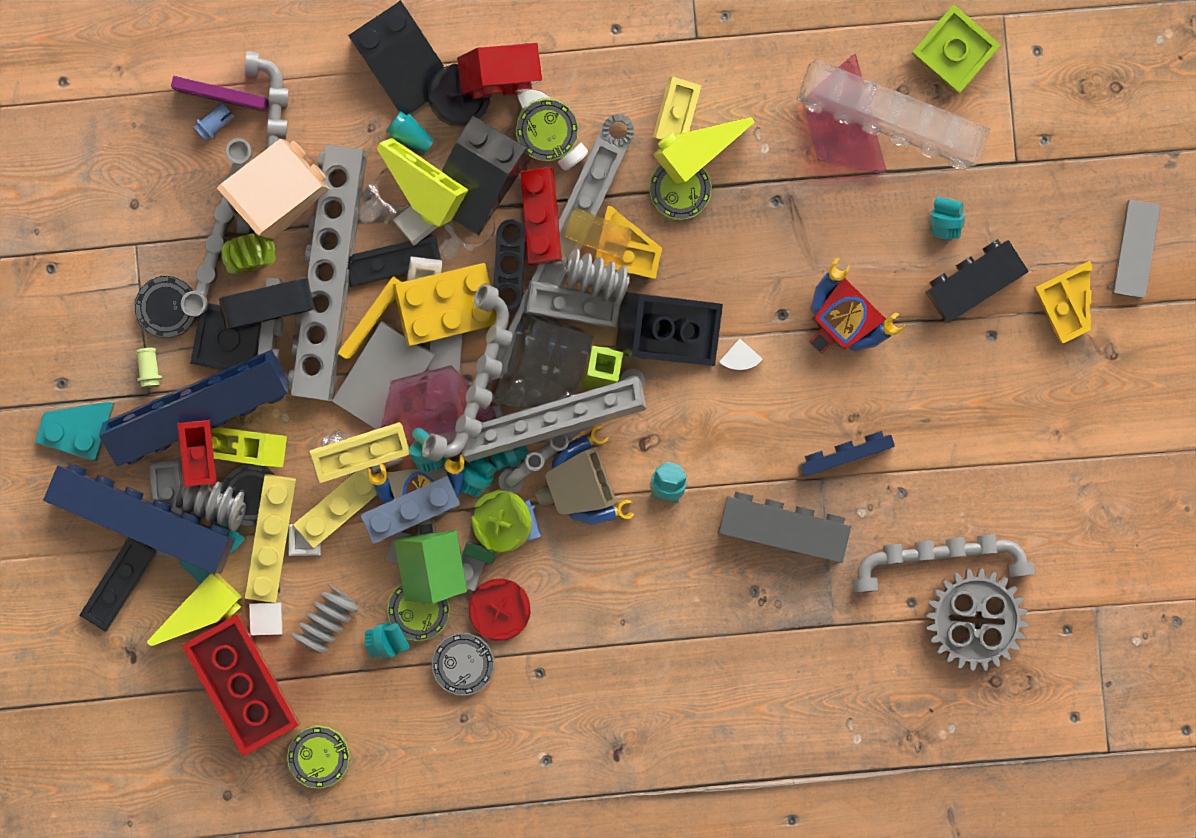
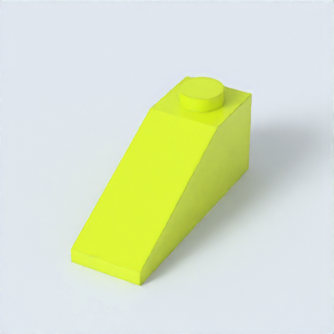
M750 117L674 135L670 133L658 143L660 149L653 155L676 184L684 183L755 122Z
M390 138L379 143L377 147L378 152L413 210L421 214V218L426 223L440 227L450 222L467 194L468 189L395 139Z
M211 427L214 459L261 466L283 467L287 436L224 427Z
M211 573L152 635L147 643L153 646L216 623L223 617L228 620L241 608L237 602L242 596L219 574Z

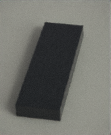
M436 235L425 237L414 246L408 241L352 254V256H349L347 268L349 269L350 287L390 279L393 276L407 275L410 257L441 260Z
M128 537L79 616L107 632L157 554L156 551Z

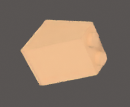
M279 139L221 183L217 189L258 236L276 239L319 199L329 187L324 183V180L327 178L325 174L315 164L311 167L303 159L306 153L295 141L289 143Z

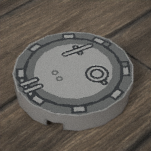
M455 633L446 637L436 647L432 658V672L437 683L446 691L455 695H471L482 690L490 681L494 671V655L490 646L481 637L470 633Z

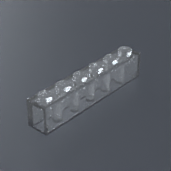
M817 59L808 65L796 99L804 102V107L808 110L819 113L822 110L834 114L833 119L841 123L851 124L852 121L862 125V130L869 134H885L890 136L891 142L904 147H908L909 144L920 148L919 152L931 158L943 157L949 160V165L963 170L979 163L990 131L988 127Z

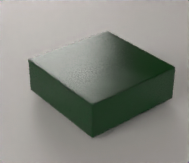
M469 541L466 543L462 554L493 564L496 551Z

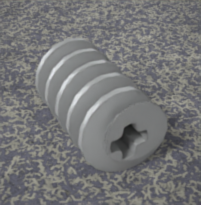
M575 248L565 262L559 284L565 278H568V288L572 289L579 282L580 293H584L590 286L592 287V297L594 298L600 291H604L605 302L612 295H615V305L619 306L627 290L630 275L627 277V267L623 265L616 271L615 263L612 261L604 267V261L601 257H598L592 263V255L589 253L584 254L580 259V250Z
M217 482L212 489L209 488L210 484L184 487L183 483L177 494L175 507L180 508L183 506L184 511L190 513L194 511L197 517L206 515L207 521L214 522L217 520L219 526L225 527L228 525L230 531H235L240 526L246 511V504L243 502V492H239L234 499L232 498L233 488L228 487L224 493H221L222 483Z
M329 583L328 585L333 591L332 594L321 592L326 602L324 604L314 602L313 604L318 613H306L311 623L305 624L300 622L298 624L304 633L302 635L297 633L291 634L298 642L313 652L327 653L329 648L324 641L334 643L336 637L332 631L341 633L344 630L339 620L343 622L351 620L346 610L351 612L358 610L353 599Z

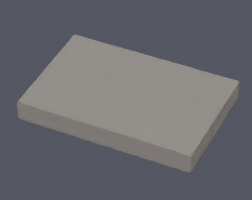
M381 321L332 401L375 429L392 425L436 354L420 344L407 346L403 333Z

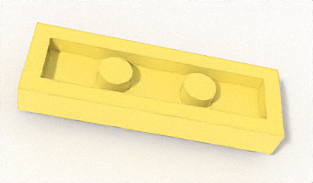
M400 422L309 451L319 483L410 455L403 426Z
M367 468L352 474L293 524L313 548L318 546L377 496L374 485L368 480Z

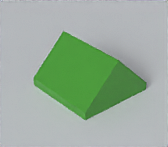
M457 529L394 539L405 601L434 604L467 592Z

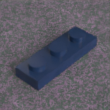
M878 431L864 436L866 441L864 443L854 446L852 441H848L834 446L836 451L834 453L824 456L822 451L806 455L804 456L806 462L799 464L802 474L806 477L893 448L895 444L892 435L884 436L882 431Z

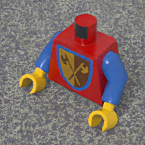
M840 258L833 260L828 272L815 287L811 305L812 312L814 313L812 320L821 329L809 340V343L820 354H823L834 342L842 350L849 348L856 352L873 348L892 335L899 334L906 328V324L900 328L893 325L892 320L899 315L898 313H894L886 319L845 278L850 270V266L848 265L845 271H839L835 265Z

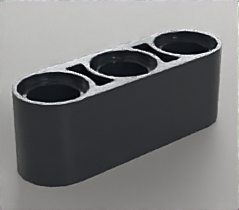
M514 219L505 220L499 225L496 238L494 287L498 289L499 294L505 288L513 289L517 294L515 303L507 306L508 311L517 309L522 302L526 232L523 225ZM513 225L520 229L521 235L516 242L509 243L503 239V231L506 227ZM506 257H514L518 261V270L513 274H505L501 270V262Z
M308 278L284 282L218 299L225 330L315 309Z

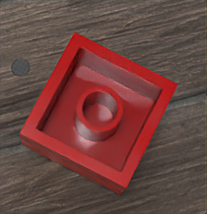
M538 42L478 47L457 57L462 95L473 94V99L492 97V94L502 93L504 97L520 95L523 91L532 90L533 84L542 81Z

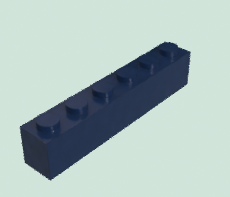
M271 349L103 422L99 437L117 467L125 463L132 465L140 461L144 455L153 451L156 453L165 451L172 443L178 441L177 423L210 420V427L218 428L232 417L239 414L240 416H246L262 404L267 402L273 404L283 399L288 392L289 380Z
M69 462L68 467H56L43 501L213 574H221L236 540V538L228 535L229 529L212 523L210 527L199 523L200 517L183 511L182 515L171 511L172 505L164 501L154 499L152 503L142 499L144 493L136 489L126 487L124 491L114 487L115 481L98 474L95 479L86 475L87 469Z

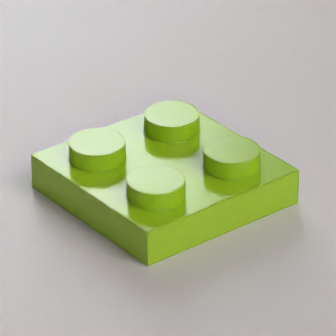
M953 4L911 54L959 94L1001 45Z

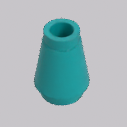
M400 111L386 130L391 135V138L417 152L419 151L423 155L434 142V139L409 113L405 115Z

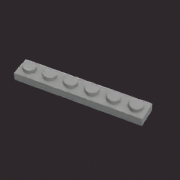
M635 377L483 422L479 436L476 439L468 438L467 444L462 450L463 458L470 462L647 410L642 382L639 377Z

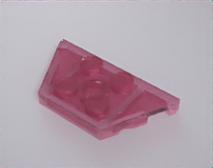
M856 54L851 55L802 98L818 161L880 174L886 173L887 170Z
M452 365L392 380L389 385L381 428L400 422L403 426L407 443L416 441L412 437V432L416 428H422L429 435L431 433L439 435L454 431L457 420L463 415L466 408V393L471 385ZM490 406L486 409L479 408L475 419L483 423L496 419V414Z

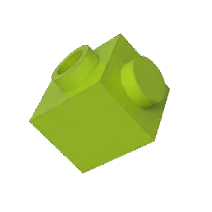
M592 346L585 358L580 387L594 390L618 383L623 352L607 347Z

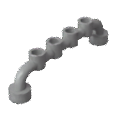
M246 51L245 76L258 77V71H263L270 77L267 128L268 149L280 138L286 139L287 120L281 119V107H288L289 88H282V73L277 65L270 60L259 58V52ZM238 213L237 234H250V225Z
M236 138L227 144L226 156L233 164L230 174L224 178L223 182L243 168L245 163L251 159L252 147L246 140ZM224 196L221 205L217 206L214 211L216 221L212 235L205 241L207 252L203 265L196 272L198 279L195 291L187 292L181 299V308L189 316L197 317L204 314L207 310L208 301L206 296L210 284L214 283L218 276L215 266L219 254L222 253L221 248L226 242L224 239L228 224L235 218L233 206Z
M486 283L477 289L474 296V306L486 312L494 308L496 320L487 332V346L484 355L479 358L476 364L477 375L474 384L466 393L467 405L463 415L456 422L455 430L457 434L454 441L447 445L446 438L431 433L423 444V457L435 462L439 461L442 457L449 458L458 455L467 444L468 438L476 439L479 436L482 423L475 419L478 409H486L492 400V393L485 389L489 378L496 379L502 370V362L495 360L499 348L507 349L512 341V333L506 330L509 318L508 307L498 297V289Z
M628 369L622 374L620 382L639 377L644 388L645 377L637 369ZM592 426L550 438V441L537 452L528 454L525 462L518 468L504 470L499 476L500 488L513 493L518 492L523 487L525 477L533 471L540 470L548 458L557 451L566 449L570 440L581 431L589 430Z
M996 534L977 536V543L965 544V538L960 537L946 539V546L934 547L933 541L915 542V549L903 550L902 544L884 545V552L871 554L862 561L858 571V580H852L853 593L879 591L877 578H871L872 569L878 565L1003 552L1011 554L1015 561V564H1009L1010 577L1035 575L1034 562H1027L1025 552L1020 545L1009 540L996 541Z

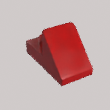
M210 420L177 423L184 487L217 483Z

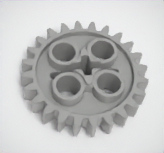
M979 568L976 577L973 576L970 569H966L965 578L963 579L955 572L953 573L954 583L951 584L944 579L942 581L946 589L944 591L934 589L935 594L939 597L938 601L928 600V603L935 609L934 612L925 613L926 617L933 619V623L925 627L927 630L936 632L929 640L932 643L940 641L941 644L936 649L937 653L940 654L947 650L948 653L945 660L951 662L957 657V667L962 668L966 661H968L971 671L975 670L977 663L981 664L983 670H988V661H992L999 667V657L1001 655L1008 660L1011 659L1008 652L1009 648L1019 651V646L1014 642L1016 638H1026L1024 634L1019 632V627H1026L1029 624L1020 620V616L1028 613V610L1018 608V605L1024 601V598L1013 597V594L1018 589L1016 586L1005 588L1008 581L1006 577L996 582V572L994 571L985 578L984 569ZM960 594H967L970 598V605L964 611L957 610L954 603L956 597ZM998 597L1001 600V609L997 613L990 614L986 609V603L990 598ZM976 611H979V615L984 618L1004 619V624L979 622L977 628H975V625L969 621L950 620L949 615L974 617ZM959 625L965 626L967 637L961 642H955L952 639V630ZM995 628L998 631V640L992 645L985 644L983 641L985 631Z

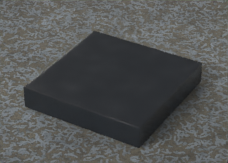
M208 303L207 310L198 319L190 364L225 370L257 356L261 323L225 330L220 305Z

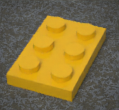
M485 263L392 284L407 346L494 325L496 320L494 308L486 312L474 306V296L477 289L484 283L490 285Z

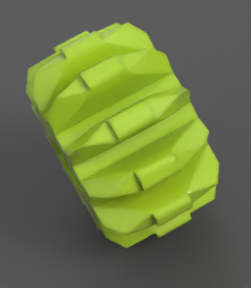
M257 233L233 238L230 241H226L221 248L223 264L226 266L227 272L231 274H246L264 269L267 266H271L276 260L274 242L270 238L258 236Z

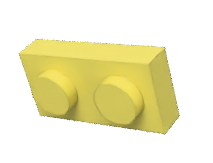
M676 77L668 78L652 138L662 140L670 133L676 135L689 132L702 85Z

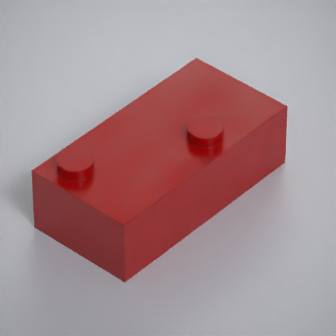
M237 614L181 645L242 756L248 755L301 725L255 640L250 635V631L241 615Z

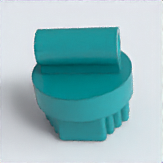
M939 196L935 198L934 209L930 211L929 223L931 224L930 232L933 237L946 240L961 237V230L965 224V214L962 213L964 202Z
M416 428L412 432V437L416 441L409 448V453L415 466L423 473L425 471L432 472L433 470L441 469L445 464L446 457H442L437 462L423 457L422 447L429 434L422 428Z
M525 445L490 455L496 471H501L508 466H511L513 469L521 465V462L525 461L530 453Z
M485 457L470 462L464 460L461 491L471 496L480 497L483 490L488 489L492 483L496 468Z
M665 462L659 468H656L650 483L651 497L678 503L679 498L684 495L687 485V475L683 468H681V465Z
M386 622L377 624L375 628L366 630L364 633L365 648L371 658H392L398 654V651L400 653L405 652L410 647L398 623L390 624Z

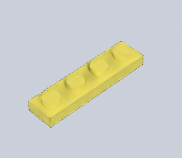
M265 474L245 599L276 603L295 490V478Z

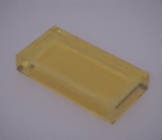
M574 207L563 238L622 260L633 230Z

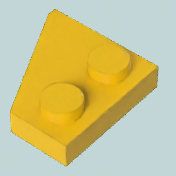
M607 206L595 260L601 257L604 261V267L612 261L615 263L616 271L623 265L627 267V273L656 279L662 247L646 236L612 206Z
M1090 261L1034 287L1060 344L1066 343L1091 330L1090 304L1092 290H1090V271H1092V264Z

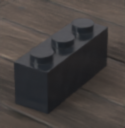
M996 239L982 248L985 254L974 260L970 256L955 265L958 269L956 273L947 277L946 273H943L929 282L932 288L927 290L926 294L945 324L956 319L1029 272L1009 240L1001 243L999 239Z

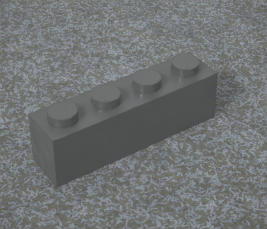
M736 491L734 497H726L718 531L719 534L843 563L851 530L850 525L844 524V517L827 513L826 519L814 517L815 510L796 506V510L793 512L783 509L784 503L766 499L765 504L752 502L753 495Z

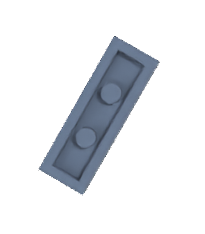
M445 476L367 511L360 516L374 544L461 504L449 477Z

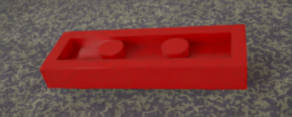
M546 167L520 172L528 264L536 266L562 261L554 169Z

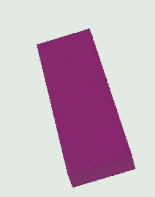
M173 76L171 83L172 89L177 92L262 112L267 111L269 103L266 97Z

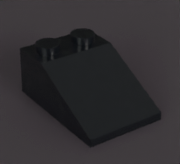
M400 0L348 36L397 110L407 115L428 102V86L433 75L445 66Z
M474 116L457 139L441 172L468 189L452 220L479 236L530 156L524 146Z
M625 292L621 302L615 351L623 352V356L715 366L723 304Z

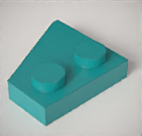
M103 402L44 412L35 443L97 461L103 443L99 437L102 423L110 420L115 403Z

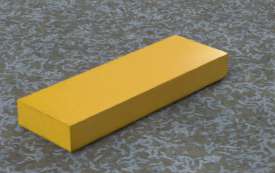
M394 276L341 347L338 352L339 355L346 360L353 358L396 299L392 284L400 283V280Z

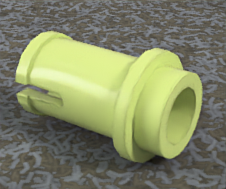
M156 348L136 350L140 378H137V382H140L141 388L160 386L159 380L162 379V376L158 375Z

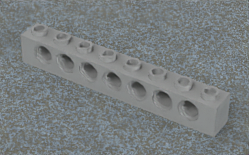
M326 144L325 152L321 151L319 154L318 168L327 177L324 183L329 189L316 200L318 202L317 211L310 218L309 232L313 233L312 245H307L305 264H309L308 275L303 276V278H308L314 306L316 299L319 296L325 295L329 300V307L323 313H319L314 309L297 314L296 326H300L299 339H294L292 346V357L296 358L295 369L290 370L288 375V388L292 389V396L332 401L334 398L339 362L338 352L341 347L350 283L349 269L347 268L349 256L354 254L368 153L363 149ZM338 171H344L347 176L346 183L342 187H334L332 183L333 175ZM334 202H339L342 205V213L338 218L331 219L328 215V207ZM330 233H335L338 238V244L334 249L327 250L323 244L324 238ZM330 264L334 270L333 277L329 281L323 282L319 277V270L323 265ZM320 326L325 332V338L321 343L314 344L310 334L315 327ZM315 357L319 360L321 368L316 375L312 376L307 372L306 364L309 359Z

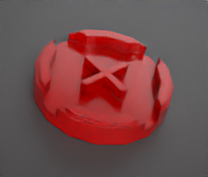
M505 578L490 579L482 583L473 592L468 605L469 619L474 629L484 637L494 641L509 640L519 635L527 626L531 614L530 600L525 590L516 582Z

